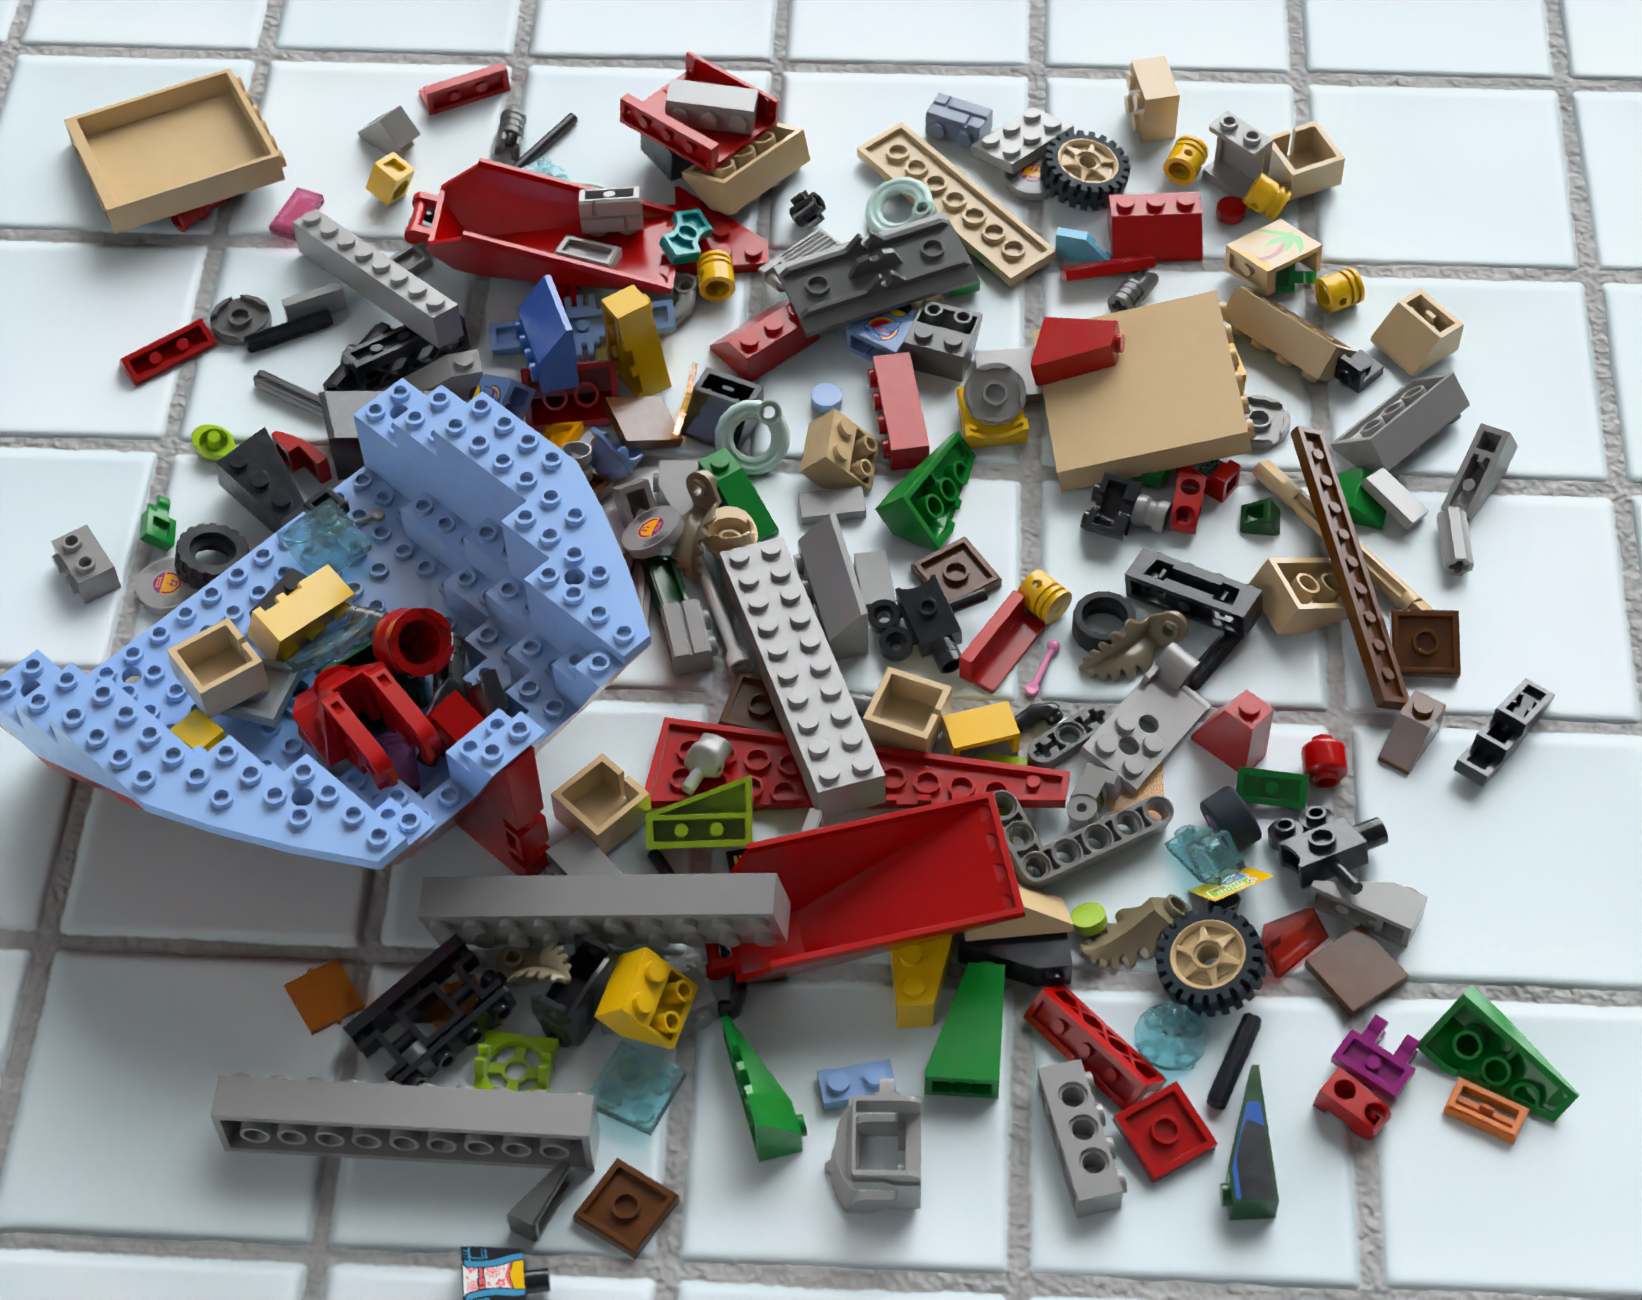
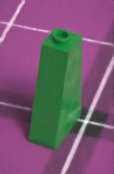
M991 961L968 963L925 1069L924 1094L999 1099L1004 964H995Z

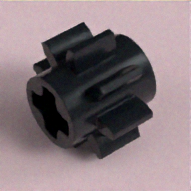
M804 190L790 200L794 206L789 209V213L798 226L803 227L807 224L808 228L811 229L825 219L821 213L826 210V205L816 192L808 194Z

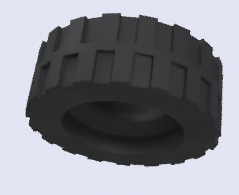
M202 523L188 528L185 533L183 532L180 535V539L177 540L175 567L177 575L181 577L184 583L189 584L191 588L202 589L249 553V545L246 544V539L238 531L228 528L229 526L217 525L216 523ZM204 550L218 551L228 556V562L222 565H207L196 560V553Z

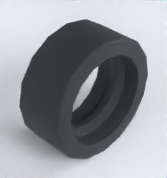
M1097 591L1085 595L1077 602L1073 611L1072 634L1077 644L1085 651L1089 652L1093 649L1100 651L1098 648L1100 642L1112 644L1110 634L1092 631L1085 625L1084 620L1089 616L1097 613H1107L1119 618L1123 624L1127 619L1136 620L1135 609L1130 601L1122 595L1110 591ZM1124 626L1117 632L1124 634Z

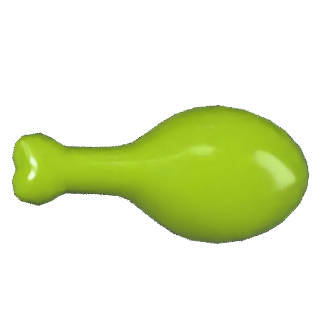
M200 425L194 429L191 435L192 444L197 452L204 458L212 461H219L236 448L230 432L217 425Z

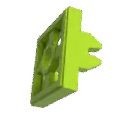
M487 1030L484 1043L478 1044L479 1056L475 1057V1081L473 1088L493 1090L496 1087L492 1085L488 1075L502 1076L507 1084L506 1088L512 1091H518L519 1086L524 1085L529 1080H536L538 1082L534 1086L522 1092H530L535 1089L549 1092L560 1046L559 1039ZM508 1047H516L513 1058L507 1060L504 1064L490 1062L501 1050ZM528 1049H532L540 1056L542 1065H539L538 1068L530 1067L529 1063L525 1060ZM514 1064H520L527 1069V1072L521 1079L512 1080L506 1076L507 1069Z

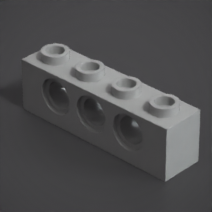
M1081 1059L1038 1068L1036 1087L1076 1218L1120 1209L1122 1195L1127 1193L1126 1179L1122 1170L1116 1171L1113 1161L1116 1159L1115 1145L1112 1137H1106L1103 1126H1106L1105 1114L1101 1104L1095 1105L1092 1095L1095 1093V1084L1091 1072H1085ZM1074 1101L1080 1105L1077 1107L1067 1106L1065 1102ZM1086 1134L1090 1139L1080 1140L1075 1135ZM1096 1167L1099 1170H1101V1172L1095 1174L1089 1173L1085 1170V1168Z

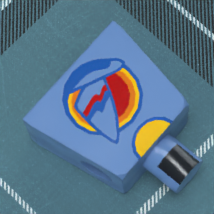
M909 304L853 322L846 329L847 350L873 362V356L903 353L905 338L915 319L916 311L914 307Z
M485 374L482 376L479 384L471 388L469 399L472 400L483 391L523 421L536 390L510 378Z

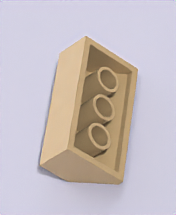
M778 123L713 172L709 173L694 164L682 172L683 178L711 210L722 212L726 215L736 214L742 207L751 201L757 200L761 194L771 187L779 185L783 179L790 174L798 172L803 165L811 161L804 129Z
M1237 285L1226 304L1229 320H1225V322L1228 323L1227 325H1231L1234 334L1242 337L1245 333L1252 338L1250 343L1264 352L1269 348L1277 353L1275 357L1277 361L1288 367H1291L1293 364L1302 369L1299 374L1314 383L1318 379L1329 382L1335 376L1338 357L1345 354L1350 358L1357 352L1256 290Z

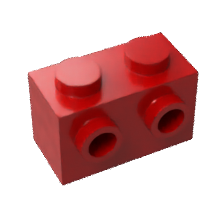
M456 690L441 700L426 715V718L431 722L442 743L440 751L444 753L485 720Z

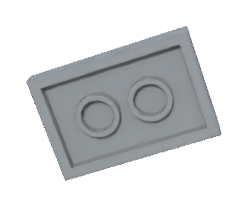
M1031 107L971 145V154L1010 174H1015L1043 156L1050 141L1053 138L1056 139L1057 135L1061 133L1065 135L1066 131L1071 130L1074 132V125Z

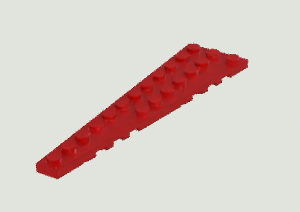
M664 717L644 788L650 793L651 808H663L752 775L753 808H814L784 733ZM703 733L715 734L729 741L733 747V752L727 758L721 776L718 778H703L692 795L686 794L681 789V786L691 773L684 766V759L691 746L699 741ZM873 745L885 773L886 802L866 808H915L999 790L1009 791L1014 794L1022 808H1065L1070 771Z

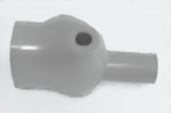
M703 733L699 741L691 746L684 759V766L691 773L681 786V789L686 794L692 795L703 778H718L721 776L725 762L733 752L730 742L718 735Z

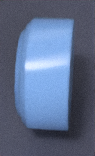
M831 383L817 385L811 393L813 408L825 414L833 409L838 410L842 405L841 389Z

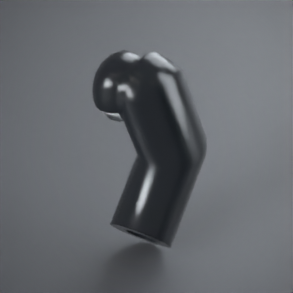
M730 973L728 975L730 1000L721 999L717 1002L718 1017L721 1019V1017L728 1015L731 1020H735L741 1014L748 994L747 983L738 984L736 974Z

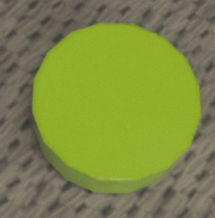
M1083 903L1073 909L1070 916L1075 933L1081 936H1094L1102 932L1107 926L1108 919L1105 909L1098 903Z

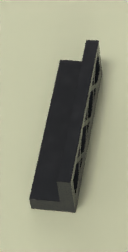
M460 315L464 335L459 337V342L450 346L445 345L438 349L406 325H402L342 352L344 363L355 374L358 391L380 390L447 354L470 349L465 318ZM429 345L433 346L428 356L422 359L418 357L423 348ZM403 357L406 358L402 368L395 371L391 370L396 360ZM378 370L379 373L375 380L366 384L364 375Z

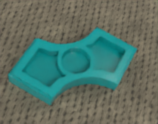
M700 209L674 212L671 219L674 224V230L661 236L659 245L672 265L698 262L701 255L698 242L710 237L713 228Z

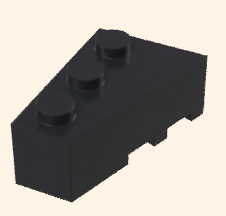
M265 427L216 462L219 485L271 532L276 533L304 512L302 504L305 501Z

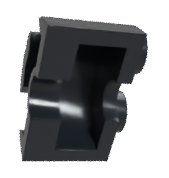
M1105 472L1101 484L1096 482L1094 485L1091 501L1095 502L1093 508L1091 507V510L1086 509L1084 511L1080 528L1123 541L1124 535H1128L1132 526L1131 517L1138 495L1141 494L1142 482Z
M495 668L480 674L481 682L473 686L471 682L464 684L463 688L469 704L484 719L498 708L511 717L510 709Z

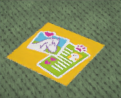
M1244 866L1192 888L1188 892L1212 901H1218L1269 879L1274 875Z

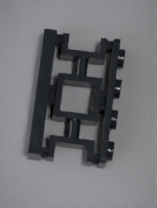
M455 933L346 1024L343 1029L353 1045L367 1059L382 1047L397 1063L384 1074L388 1081L396 1082L400 1085L418 1086L419 1084L427 1083L440 1070H445L451 1066L456 1056L464 1049L478 1043L484 1036V1033L496 1022L505 1020L517 1003L508 987L504 986L498 978L483 990L469 975L480 963L476 955L468 949L466 943ZM455 973L463 984L448 996L440 985ZM474 994L483 1004L469 1016H466L459 1005ZM439 1000L453 1016L429 1037H426L412 1021ZM399 1021L407 1031L393 1043H390L383 1033ZM415 1042H418L426 1052L410 1065L401 1054Z

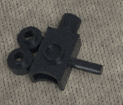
M933 574L930 575V579L926 583L911 589L896 588L897 604L888 599H881L869 606L867 610L868 625L872 631L881 634L879 645L884 658L893 662L903 661L911 655L913 645H917L922 658L932 655L940 673L948 674L959 669L961 656L957 645L962 643V630L954 613L988 601V596L985 589L982 588L948 601L936 575ZM884 617L890 619L888 622L884 623L879 621L881 618ZM901 618L907 629L900 627ZM895 644H899L902 646L898 650H894L891 648Z
M1312 806L1304 810L1299 815V822L1290 818H1281L1268 827L1269 845L1274 850L1279 851L1280 865L1292 869L1299 875L1300 887L1302 889L1310 887L1313 881H1325L1336 877L1351 894L1356 895L1360 893L1363 885L1350 870L1368 864V850L1388 842L1387 830L1378 817L1352 826L1344 817L1334 820V814L1329 809L1321 806Z

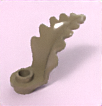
M696 470L687 476L686 487L694 505L690 511L681 516L685 523L684 529L679 539L673 544L677 545L678 548L671 552L672 559L680 558L676 563L677 569H685L684 577L691 578L695 584L701 581L702 575L700 567L703 565V560L700 558V555L704 554V548L701 542L708 538L707 525L716 520V509L722 502L717 491V480L707 470Z
M1175 610L1148 615L1142 621L1127 619L1124 623L1125 633L1111 632L1112 644L1100 642L1098 644L1100 651L1095 649L1089 651L1090 658L1083 657V663L1078 669L1081 673H1087L1091 679H1094L1096 674H1098L1101 681H1106L1108 674H1110L1113 682L1120 680L1121 671L1123 670L1127 678L1132 680L1135 678L1137 666L1144 673H1147L1153 666L1154 656L1159 647L1169 645L1172 642L1178 643L1185 638L1188 633L1187 619L1182 613ZM1167 625L1173 627L1174 631L1169 629Z
M1173 894L1168 895L1166 898L1150 897L1139 907L1122 908L1115 914L1117 923H1107V926L1102 931L1103 934L1089 936L1091 940L1085 939L1083 944L1079 945V955L1087 959L1092 965H1095L1097 962L1101 969H1105L1107 963H1109L1111 970L1117 971L1120 959L1128 968H1134L1137 954H1140L1146 960L1152 959L1155 956V952H1157L1158 941L1166 927L1174 928L1172 921L1177 917L1182 921L1187 919L1185 912L1190 911V909L1181 898Z
M558 940L550 941L540 952L538 958L526 948H515L512 946L502 949L496 957L498 972L500 971L506 977V983L512 984L516 988L534 984L538 980L543 981L550 978L552 983H571V975L569 974L571 964H564L568 959L566 953L559 955L563 950V946L556 947ZM512 959H519V961L516 963L508 962Z

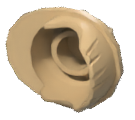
M732 506L720 507L716 509V520L707 525L708 538L703 541L707 551L711 552L715 559L720 560V551L757 543V527L746 511Z

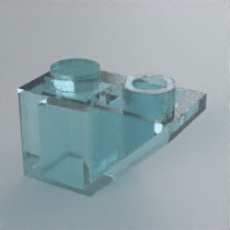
M1189 824L1177 829L1174 833L1175 836L1164 843L1167 850L1201 883L1220 886L1246 868L1227 830Z

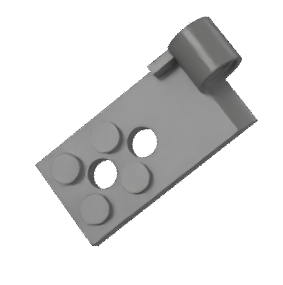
M1172 642L1147 671L1141 682L1082 746L1079 753L1095 766L1119 773L1122 787L1134 795L1211 707L1209 702L1185 685L1200 665V662L1176 643ZM1139 722H1149L1154 727L1155 732H1144L1140 728ZM1119 744H1130L1135 749V754L1127 755L1123 753Z

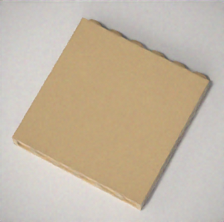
M231 68L64 119L71 144L114 235L285 180L282 168L287 167L283 152L278 150L274 136L270 135L265 120L261 119L257 106L253 105L250 93L245 91L241 77L236 78Z
M1216 290L1087 318L1118 321L1120 334L1125 335V348L1123 353H1119L1116 366L1042 386L1056 471L1062 492L1094 486L1096 482L1101 484L1105 472L1128 479L1141 476L1144 473H1156L1162 470H1170L1252 452L1250 439L1256 438L1252 419H1245V415L1250 414L1247 395L1240 396L1239 392L1245 390L1241 371L1235 372L1234 367L1239 366L1236 347L1229 348V344L1234 343L1231 325L1224 326L1223 322L1229 320L1225 301L1219 303ZM1041 329L1032 331L1035 347Z

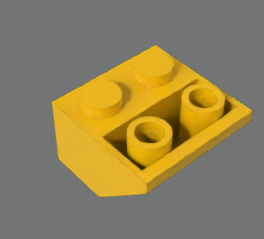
M640 948L618 956L594 1017L622 1037L667 1049H674L699 986L649 948Z

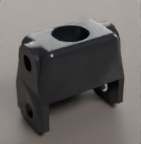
M576 933L573 937L575 953L568 962L571 964L569 971L571 983L555 982L545 996L533 994L530 998L532 1012L541 1025L543 1033L547 1038L559 1039V1044L562 1047L581 1045L597 1023L598 1019L594 1016L618 959L617 953L612 951L610 946L584 933L581 935Z

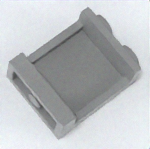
M1227 110L1209 124V131L1217 136L1215 159L1203 168L1202 178L1229 196L1243 199L1261 172L1268 176L1273 139Z

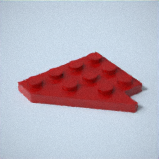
M675 186V204L662 205L681 211L700 209L713 228L710 237L698 242L701 255L710 250H720L728 253L732 258L734 273L759 272L758 268L769 262L768 241L725 214L711 210L704 201L680 186ZM697 262L676 264L675 272L698 276Z

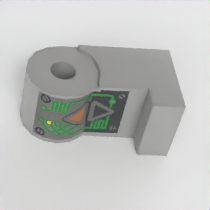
M1089 763L1086 764L1067 804L1070 827L1074 832L1100 820L1099 814L1107 798L1118 799L1122 791L1119 773Z

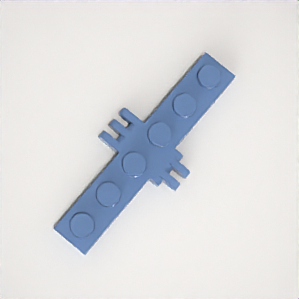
M595 293L588 294L589 305H584L583 295H576L577 306L572 307L571 296L564 297L565 312L573 329L577 362L584 361L583 350H588L590 361L596 360L595 349L601 348L600 342H606L603 313L602 309H597ZM673 300L652 302V313L658 334L677 332ZM518 320L490 324L493 356L522 353L519 339H516L514 321Z

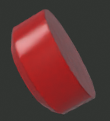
M1226 196L1217 202L1216 217L1221 222L1232 225L1242 222L1245 218L1246 205L1242 203V199L1235 196Z

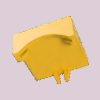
M964 386L956 387L962 435L971 449L1025 443L1028 441L1029 425L1028 419L1025 418L1024 408L1019 416L1008 424L1001 426L984 425L975 420L966 410L963 400Z

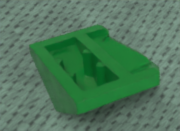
M1354 467L1337 475L1353 524L1383 530L1387 511L1361 486L1363 481L1374 472L1365 467Z

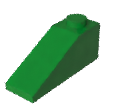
M725 447L698 461L699 470L711 472L717 480V491L722 501L718 508L732 506L746 511L757 527V543L779 533L777 525L743 467Z

